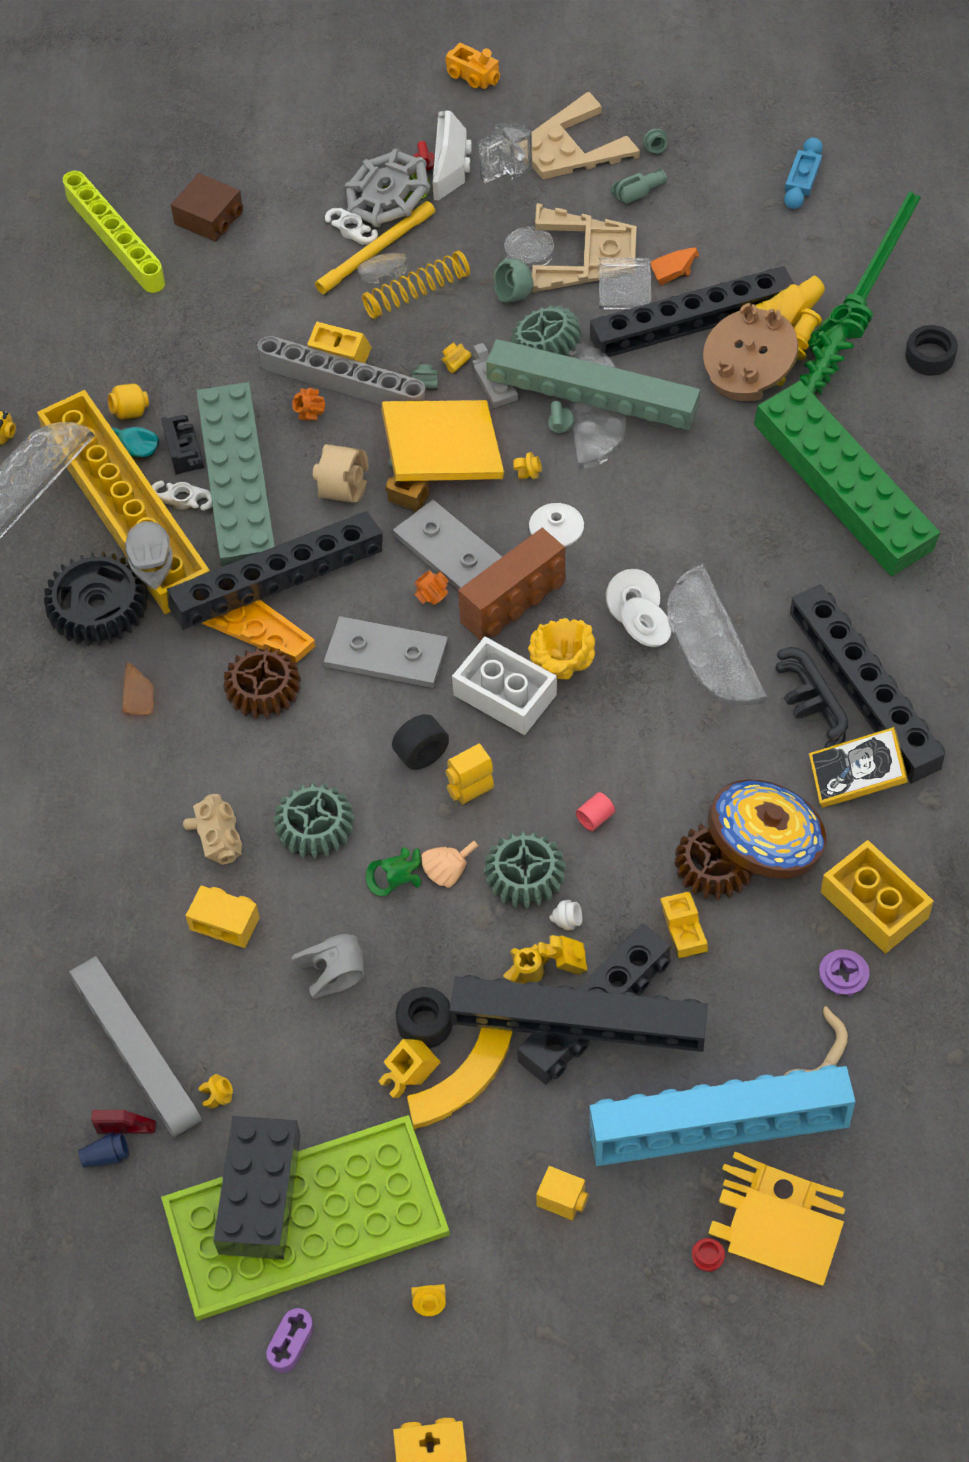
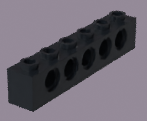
M642 923L577 990L601 989L606 993L620 994L632 992L641 994L649 986L650 979L657 972L661 974L671 962V945ZM642 961L645 964L642 966H635L632 964V962ZM615 981H620L625 985L621 987H615L611 985V983ZM532 1033L517 1048L518 1062L546 1085L552 1078L558 1079L565 1072L567 1063L574 1056L578 1058L585 1052L590 1039ZM552 1044L562 1046L557 1051L550 1050L548 1047Z

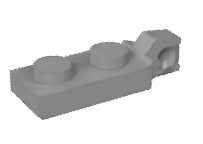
M483 343L473 346L475 351L474 358L476 359L472 361L474 373L493 408L517 401L518 393L514 386L487 380L486 361L489 357L488 350Z

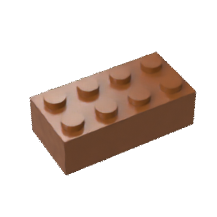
M543 527L458 590L460 623L480 641L484 637L490 638L498 635L504 626L511 621L518 620L524 611L532 605L539 604L545 595L563 585L566 580L565 546Z

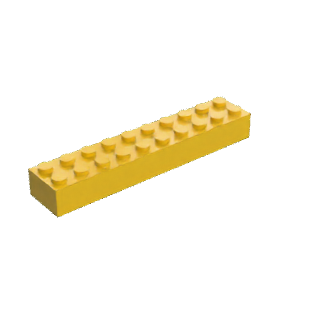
M85 390L38 411L37 414L44 435L126 557L125 542L127 534L136 524L152 521L161 525L167 532L172 550V567L157 589L150 588L147 584L146 587L163 613L171 612L168 608L167 588L210 572L209 568ZM166 562L158 567L139 570L144 572H155L160 570L166 564Z

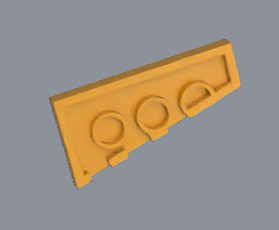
M261 600L232 610L223 616H217L202 622L204 625L263 650H266L268 646L272 649V653L280 649L283 655L289 654L292 662L295 663L315 647V639Z

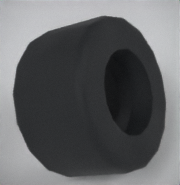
M422 714L408 720L398 729L392 740V749L409 769L419 770L433 764L443 755L449 744V735L432 715Z
M419 987L411 989L398 1002L395 1015L398 1031L403 1039L421 1040L428 1048H433L448 1038L452 1031L450 1002L442 992L430 987ZM420 1011H431L436 1014V1020L428 1025H418L412 1020V1017Z

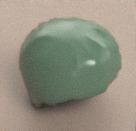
M504 259L494 271V288L500 302H521L532 292L534 286L532 272L527 264L520 259Z

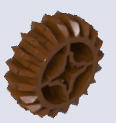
M268 646L265 651H261L258 647H256L253 653L245 650L244 657L236 655L235 663H229L228 671L224 672L223 684L227 701L233 705L235 711L241 710L245 717L252 713L255 719L260 714H264V717L268 720L269 713L274 712L279 716L281 708L289 710V702H296V694L300 693L301 677L300 673H298V667L295 662H292L289 654L283 655L280 649L272 653V649Z
M702 823L698 826V831L690 828L688 837L682 836L680 845L675 850L674 866L677 868L678 879H683L684 888L692 886L693 895L700 891L703 892L705 900L709 897V894H714L717 901L721 898V894H725L730 899L733 895V890L741 893L743 885L748 886L751 882V876L755 874L728 858L715 843L709 828H706ZM692 857L697 859V863L702 866V871L695 867L691 860Z

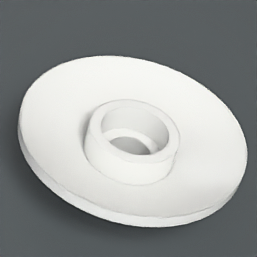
M551 503L538 508L533 513L529 522V530L532 535L543 527L561 544L568 547L577 542L582 536L584 521L581 514L574 507L563 503Z
M627 569L621 571L608 584L606 603L610 613L621 623H623L621 609L627 602V593H631L633 598L639 597L650 600L659 607L660 591L658 585L648 573L642 570Z
M639 597L631 598L623 605L621 609L623 625L635 640L650 647H659L668 641L671 635V626L666 614L660 607L650 600Z

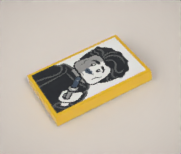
M894 727L809 753L819 803L822 808L908 782Z

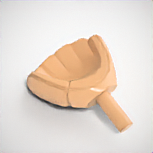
M473 841L461 852L451 847H437L426 850L421 855L422 867L433 882L439 886L451 888L460 878L466 867L467 861L464 858L479 845Z

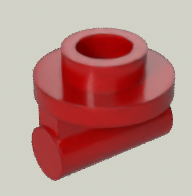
M425 141L418 142V152L413 157H422L426 161V171L433 169L435 155L428 151Z

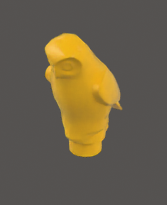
M814 275L800 285H790L770 300L763 301L755 306L758 309L767 311L774 309L775 313L776 310H779L781 315L794 327L800 319L801 310L805 308L812 309L824 294L825 286Z

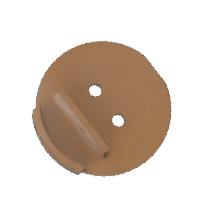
M750 303L743 305L740 311L721 320L706 339L703 360L713 388L721 395L737 401H756L762 399V391L776 385L792 369L798 354V340L793 326L781 315L779 310H776L775 313L774 309L767 311L756 308L754 304L752 306ZM738 343H743L741 348H736ZM762 349H767L765 354L760 353Z

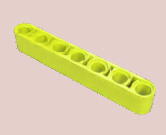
M80 171L66 173L63 177V184L68 202L144 290L150 293L161 291L165 286L162 265L156 256Z

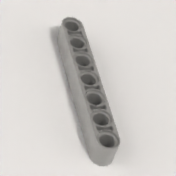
M274 336L264 337L258 342L260 364L267 371L382 405V401H426L425 385L418 379Z
M94 956L68 971L81 996L171 1135L175 1138L200 1123L202 1119L196 1107L98 958Z

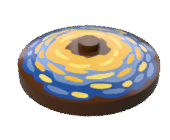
M748 779L730 783L716 794L708 812L709 830L721 851L739 866L762 876L771 878L801 876L815 867L825 850L826 832L816 811L798 794L772 782Z

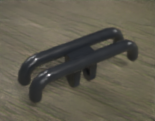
M794 647L779 650L777 657L782 661L776 664V671L778 673L794 672L804 684L785 695L784 700L786 704L794 705L795 703L808 700L793 709L794 717L800 719L821 711L831 727L826 734L830 741L825 744L824 748L844 743L846 741V730L848 729L847 715L810 656L805 651ZM792 658V659L798 660L799 662L793 661V660H786V659Z

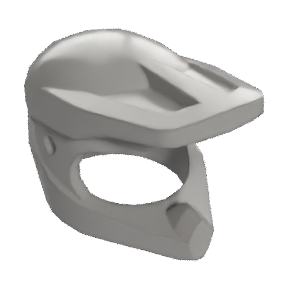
M144 521L132 527L127 534L125 542L126 554L134 574L150 588L157 589L172 567V550L169 536L165 529L152 521ZM166 562V564L160 570L155 572H144L139 570L158 567Z
M351 934L331 936L320 944L296 953L291 957L293 964L298 968L314 967L318 970H325L318 981L309 987L313 999L349 989L361 981L365 974L362 949L357 936ZM337 977L335 982L330 983L333 979Z

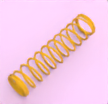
M459 250L454 251L452 257L446 255L443 261L438 259L434 265L429 263L425 269L418 268L417 273L409 272L408 278L400 276L399 282L392 280L390 286L383 284L381 290L374 288L372 294L368 292L363 293L362 301L367 313L373 319L378 318L379 315L382 316L381 307L374 297L375 290L381 293L384 306L387 311L391 312L390 303L383 293L384 286L390 289L394 304L400 308L399 299L392 289L393 282L399 285L403 300L409 304L408 295L401 285L402 278L408 281L410 292L414 299L417 300V291L410 281L411 274L417 277V282L423 295H427L426 287L419 277V270L425 272L431 290L436 291L435 283L427 271L428 266L434 268L439 285L444 287L443 277L436 268L437 262L443 264L448 281L453 283L452 273L445 264L446 258L452 260L453 269L459 279H462V276H469L470 267L465 255ZM458 255L465 266L466 273L464 272L459 263ZM367 298L369 299V301H370V303H371V305H372V307H373L374 313L372 312V310H371V308H370V306H369V304H368Z

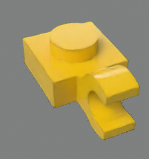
M562 935L550 936V944L538 943L540 955L556 959L557 968L577 975L587 971L584 943Z

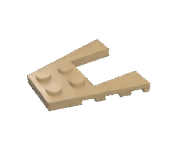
M590 92L585 93L518 141V150L542 179L573 173V169L585 167L586 170L596 168V164L607 161L610 164L619 163L621 158L633 156V159L640 158V150L628 136L584 153L564 130L602 113V106Z
M537 203L535 230L585 231L584 266L533 265L532 277L534 286L532 292L635 274L637 226L605 219V222L591 219V215L582 214L577 216L568 214L565 209L556 208L551 210L543 208V204Z

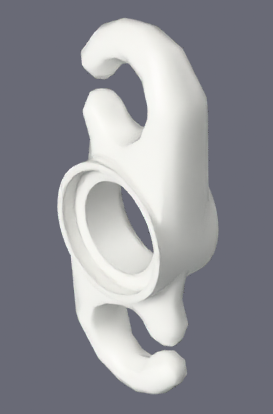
M332 208L326 212L325 221L327 223L331 222L332 226L339 228L343 237L352 239L361 245H368L377 239V230L371 231V227L363 224L359 215L350 213L342 208ZM331 216H340L338 220L331 222ZM350 223L358 225L354 229H348L345 227L347 224ZM371 231L372 236H362L363 233Z
M158 481L152 485L156 493L157 489L164 486V482ZM186 482L167 483L166 488L168 490L164 493H157L164 504L172 505L177 509L184 510L190 507L197 509L199 508L197 501L202 498L208 499L207 503L200 506L202 511L213 507L209 490L191 486ZM180 492H187L190 494L186 499L183 500L175 498V496Z

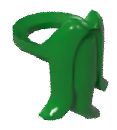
M405 847L401 848L399 856L372 861L367 867L365 877L370 891L375 895L385 896L389 895L398 886L409 882L418 888L421 885V879L418 875L411 873L420 866L421 854L419 848L413 851L411 861H405L410 856V851ZM379 866H382V869L387 873L386 880L390 885L386 889L380 888L375 882L374 874Z

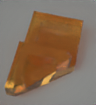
M126 663L123 713L153 714V684L131 663Z

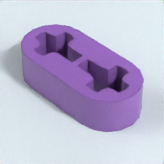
M295 1308L288 1311L267 1348L268 1363L276 1372H289L296 1366L313 1333V1321L306 1310ZM300 1319H303L306 1328H299L294 1337H291L293 1328L290 1323H297ZM288 1343L287 1352L290 1358H283L280 1363L277 1362L275 1352H282Z

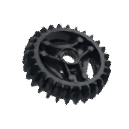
M92 552L90 558H84L83 555H80V560L76 562L70 558L71 565L67 567L61 564L62 572H53L54 579H49V588L44 589L45 611L53 629H56L60 636L65 635L67 641H71L74 638L76 644L79 645L85 640L89 647L92 641H97L98 645L101 646L102 640L107 639L112 644L113 637L118 636L122 639V632L132 633L131 625L139 626L138 618H144V610L148 608L147 587L134 574L130 564L127 563L124 557L117 560L116 555L113 553L107 558L104 552L101 553L100 557H95ZM106 577L117 579L121 581V583H118ZM71 591V607L68 610H62L63 601L68 592ZM100 598L105 600L103 605L99 607L90 606L91 601Z

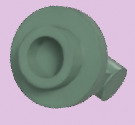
M420 364L417 365V369L412 370V378L422 381L425 389H438V370H433V365Z
M552 402L550 404L551 416L549 417L548 425L554 433L561 434L572 427L574 415L569 409L562 408L561 402Z

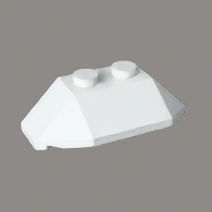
M451 111L438 112L433 172L434 200L442 199L464 184L465 173H470V157H467V155H471L472 142L467 140L466 128Z

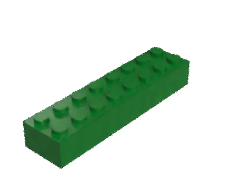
M801 381L757 406L754 420L755 427L891 577L935 549L940 531Z

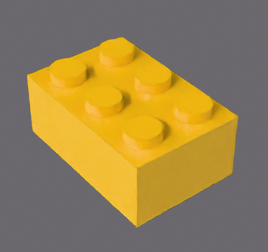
M869 840L865 841L823 876L821 893L885 954L930 917L934 900Z

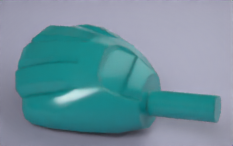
M111 427L131 456L148 457L156 452L159 437L154 432L141 427H131L123 430Z

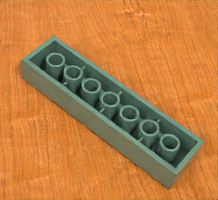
M249 382L197 390L222 567L275 547Z

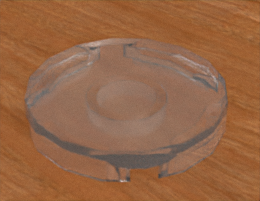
M533 226L521 227L512 231L506 237L504 243L506 259H520L531 269L533 265H546L554 255L555 245L553 237L545 230H535Z
M387 253L372 257L358 266V274L361 280L367 283L382 282L384 277L389 275L391 279L397 278L404 274L409 267L407 256L401 253Z

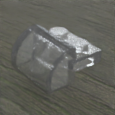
M512 122L499 123L495 125V134L479 141L480 178L485 184L505 174L512 180L532 170V133L525 126Z

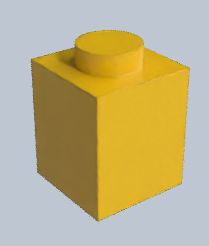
M548 1166L536 1194L537 1207L573 1221L577 1210L580 1212L584 1210L589 1193L585 1192L584 1179Z

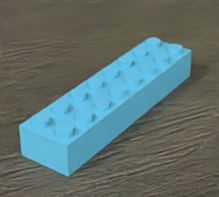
M827 1065L817 1071L805 1072L804 1070H794L784 1076L762 1075L755 1080L744 1082L735 1079L729 1080L723 1085L711 1087L701 1084L694 1086L691 1090L679 1092L675 1089H668L662 1091L659 1095L646 1096L644 1094H636L628 1097L626 1100L619 1101L603 1099L590 1105L589 1132L596 1166L849 1128L856 1101L847 1066Z

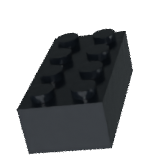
M232 1116L213 1240L218 1255L284 1259L301 1138L297 1120Z

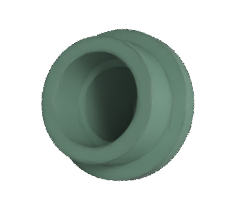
M649 129L648 133L644 135L643 144L647 151L657 154L666 149L668 138L661 129Z

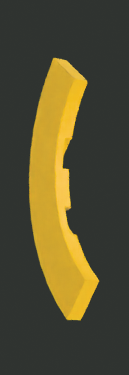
M481 1028L477 1042L470 1055L451 1076L430 1089L407 1096L413 1128H421L446 1119L453 1112L476 1099L487 1088L501 1068L509 1051L513 1031Z

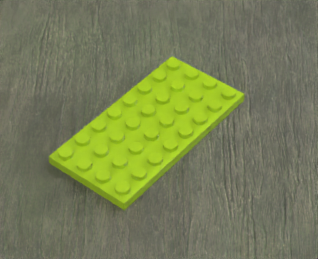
M409 1115L299 1151L284 1259L218 1255L213 1240L223 1177L161 1197L197 1321L450 1236L446 1219Z

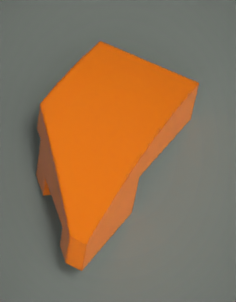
M696 247L669 253L649 262L660 286L683 274L688 277L691 272L690 266L694 258H698L699 253Z

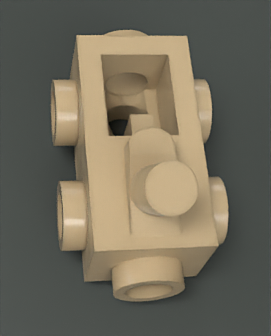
M210 794L204 800L195 804L193 808L196 818H186L184 820L183 826L185 830L197 829L206 858L222 865L234 862L237 857L242 855V842L235 829L236 817L230 804L222 801L219 794Z

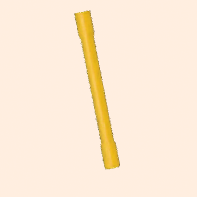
M429 201L422 203L411 211L412 215L405 217L336 269L329 271L315 282L316 289L321 294H326L346 276L410 229L435 213L434 206Z

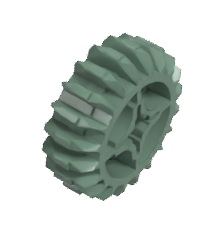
M550 305L546 309L541 307L536 312L532 310V314L523 316V321L516 322L517 327L512 329L511 342L569 356V351L576 350V345L580 343V336L582 334L579 321L569 308L564 309L561 305L554 308L553 305Z
M314 782L311 783L310 788H305V786L300 784V791L296 792L290 789L289 797H281V805L276 806V816H274L273 820L276 827L275 832L276 836L280 838L281 844L284 847L289 846V851L292 854L299 851L300 856L304 858L308 853H311L312 857L316 859L318 853L323 852L328 857L329 849L338 852L340 848L339 843L347 844V835H352L354 814H352V805L350 802H347V797L344 793L339 794L336 786L328 790V785L325 782L320 788L316 787ZM324 807L332 810L337 817L331 816L330 812L324 811ZM291 824H296L298 828L303 829L304 834L295 830Z
M523 829L520 832V836L517 837L510 832L508 835L509 840L500 837L498 846H491L490 854H487L485 858L486 865L484 867V875L487 877L486 884L488 887H492L494 897L501 895L503 904L512 900L514 908L517 907L519 902L524 903L526 909L530 906V902H535L539 907L542 903L541 898L550 902L552 893L559 892L560 884H563L565 880L564 871H566L562 851H557L556 842L549 843L547 835L539 839L536 831L531 836H526ZM523 862H526L527 876H524Z

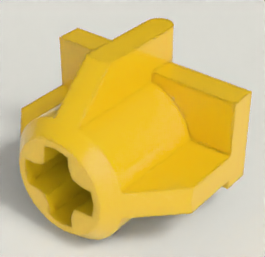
M534 944L531 948H523L521 950L513 948L510 951L514 965L503 975L505 979L513 983L522 984L539 982L542 979L544 965L550 958L540 955L538 945Z

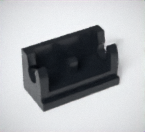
M179 415L161 418L175 475L204 468L193 425L184 424L178 426L179 423L189 421L188 416Z

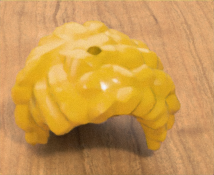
M568 618L559 619L558 622L550 621L545 625L539 624L537 630L531 635V643L528 647L531 662L556 675L557 679H569L574 671L587 669L595 657V638L592 634V627L584 623L583 620L577 621L573 619L570 622Z

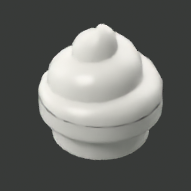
M563 900L553 910L549 919L564 930H574L576 926L582 924V910L578 902Z

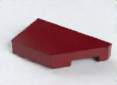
M92 1110L91 1121L98 1134H109L111 1132L115 1134L155 1133L156 1121L126 1110Z

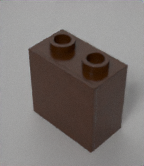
M198 173L171 203V210L175 225L216 242L222 234L226 233L231 223L242 214L243 204L240 190Z

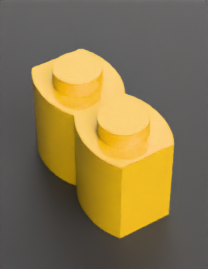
M480 743L447 761L448 769L445 770L449 780L447 790L454 801L459 800L464 805L494 788L492 761Z

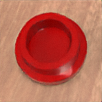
M701 1239L693 1246L692 1261L702 1271H715L724 1262V1248L714 1239Z

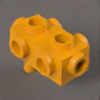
M459 43L446 55L445 62L448 74L454 79L460 77L467 80L468 84L473 88L481 87L486 89L490 84L495 86L500 79L499 61L491 57L492 52L489 49H483L481 53L472 47Z

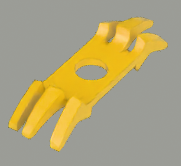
M734 1152L733 1158L757 1169L756 1173L727 1164L723 1165V1170L752 1183L751 1187L725 1179L723 1185L746 1194L748 1189L751 1188L778 1198L774 1193V1185L777 1181L785 1179L793 1185V1193L789 1198L782 1200L807 1209H811V1206L844 1215V1208L815 1196L816 1191L842 1198L843 1191L794 1176L737 1152Z

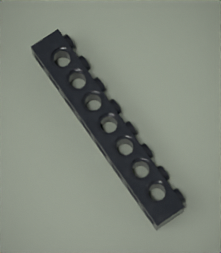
M785 266L721 282L717 285L590 320V339L602 360L714 328L727 316L740 311L743 305L750 303L752 306V304L756 305L770 300L782 290L793 285L794 282Z
M367 511L167 588L168 608L182 630L200 625L202 622L217 616H223L232 610L248 606L257 600L273 596L290 587L301 585L305 581L326 575L328 572L343 566H349L363 558L376 555L382 551L383 533Z
M822 584L793 596L790 615L873 731L876 733L894 727L906 775L911 784L941 770L945 757L943 745L930 734L925 720L919 718L914 712L911 701L907 697H903L898 690L895 679L891 675L888 676L884 671L879 657L872 654L868 649L864 637L860 633L857 634L854 630L850 618L838 608L834 596L830 592L827 593Z

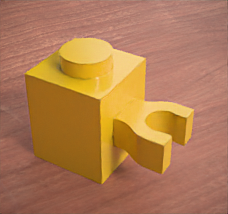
M402 1039L384 1060L385 1065L391 1072L384 1074L378 1081L381 1085H389L393 1080L395 1087L389 1094L392 1098H400L406 1089V1085H422L441 1062L421 1040Z

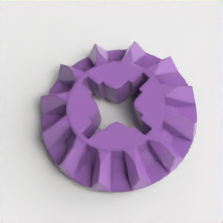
M843 949L835 950L823 958L819 969V979L824 983L825 989H830L836 996L847 994L850 997L853 993L861 992L868 983L869 967L863 957L856 952ZM841 964L846 973H851L849 974L848 982H845L842 976H836L839 974Z

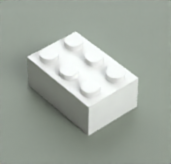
M487 637L481 640L452 675L454 696L523 735L529 731L557 695L556 675Z

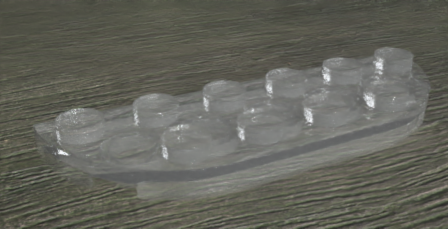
M580 342L576 345V350L569 351V357L616 368L612 360L605 353H601L599 349ZM568 400L569 409L574 415L572 429L579 470L591 468L609 459V455L616 448H620L623 443L626 431L625 415Z
M59 422L44 426L33 431L0 465V539L94 438L95 434L83 425L72 422Z
M704 564L690 569L676 581L675 587L671 594H669L667 619L693 678L703 690L721 701L736 705L766 703L767 695Z

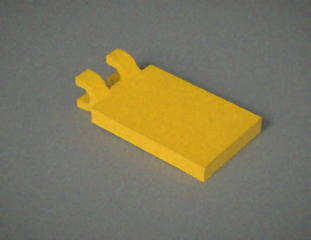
M751 1188L748 1189L746 1197L723 1189L719 1202L735 1208L736 1212L731 1227L712 1221L709 1235L731 1242L728 1252L824 1286L844 1221Z

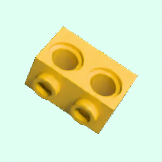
M317 321L307 343L308 347L361 363H366L372 348L363 333Z

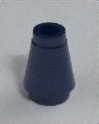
M111 1132L78 1151L80 1162L84 1168L122 1163L123 1159L129 1157L128 1144L123 1133L115 1134Z

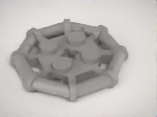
M393 149L388 154L362 161L363 165L350 182L345 183L343 188L347 196V211L359 215L362 220L371 223L373 227H381L383 223L412 215L411 211L423 195L430 191L431 186L427 180V163L422 157L416 158L401 152L400 149ZM416 173L417 180H411L410 175ZM414 191L408 198V200L404 203L403 200L409 194V192ZM363 192L362 197L357 199V193ZM370 206L373 208V212L371 213L363 209Z

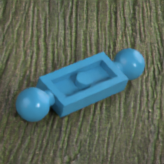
M812 137L804 142L803 151L798 150L785 184L786 194L784 202L790 209L801 207L804 202V196H809L822 162V155L820 154L823 150V144L818 138Z

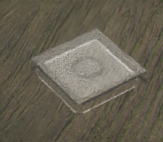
M599 257V309H631L651 302V258Z

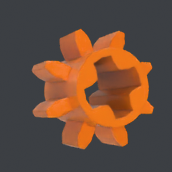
M301 388L300 393L294 396L292 407L295 412L299 413L298 419L306 421L317 420V416L323 414L325 400L324 397L318 396V389Z
M429 570L422 574L414 583L417 586V592L414 595L422 604L427 601L435 605L448 594V590L445 587L448 586L447 583L449 581L441 571L433 574Z

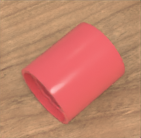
M597 792L578 808L575 813L579 822L587 830L594 831L615 813V807L606 795Z

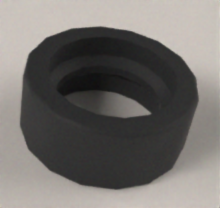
M924 325L919 327L909 335L905 353L906 361L913 370L920 374L932 376L945 373L954 365L958 348L957 339L951 331L941 326ZM931 343L944 348L947 353L940 357H929L920 353L916 347Z

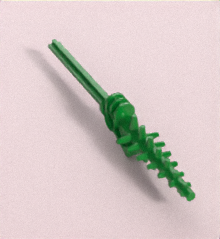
M912 191L908 192L853 294H848L843 304L836 306L830 312L829 317L811 334L808 348L816 359L805 362L804 366L808 367L810 372L800 375L799 378L813 395L815 392L821 394L823 392L822 388L826 386V383L822 382V380L824 379L827 383L830 382L829 375L835 374V371L839 370L837 362L844 361V356L838 355L840 350L854 347L853 343L846 342V340L861 338L864 335V330L868 327V323L873 318L872 311L867 307L866 298L921 199L919 195H915Z

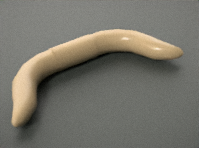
M825 1006L823 1008L825 1020L836 1033V1041L824 1062L813 1070L793 1069L784 1075L794 1070L810 1072L817 1071L827 1065H837L847 1046L848 1033L844 1023L828 1007Z

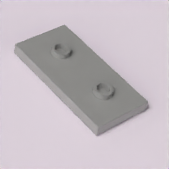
M433 499L393 529V536L434 571L437 573L441 571L449 583L457 590L502 558L499 553Z
M339 616L324 659V667L434 688L448 645V637Z

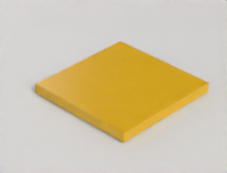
M487 400L382 401L381 410L395 481L503 479L504 470Z

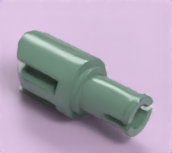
M661 168L647 175L636 173L615 182L611 186L610 192L617 200L629 204L648 196L650 189L666 184L667 176Z

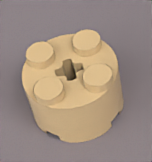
M325 444L320 462L315 464L313 468V479L317 480L318 497L348 503L359 502L367 485V480H363V471H368L369 467L366 452L357 448Z

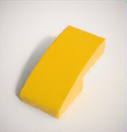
M690 891L660 898L666 924L678 959L708 952V943L700 926L698 911Z

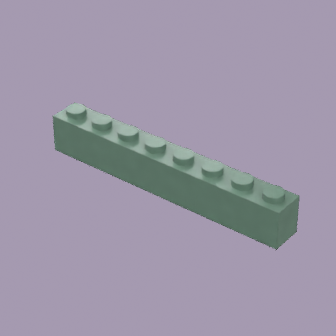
M496 339L486 361L487 380L595 406L600 409L619 412L624 415L643 418L648 421L671 425L676 428L690 430L699 408V388Z

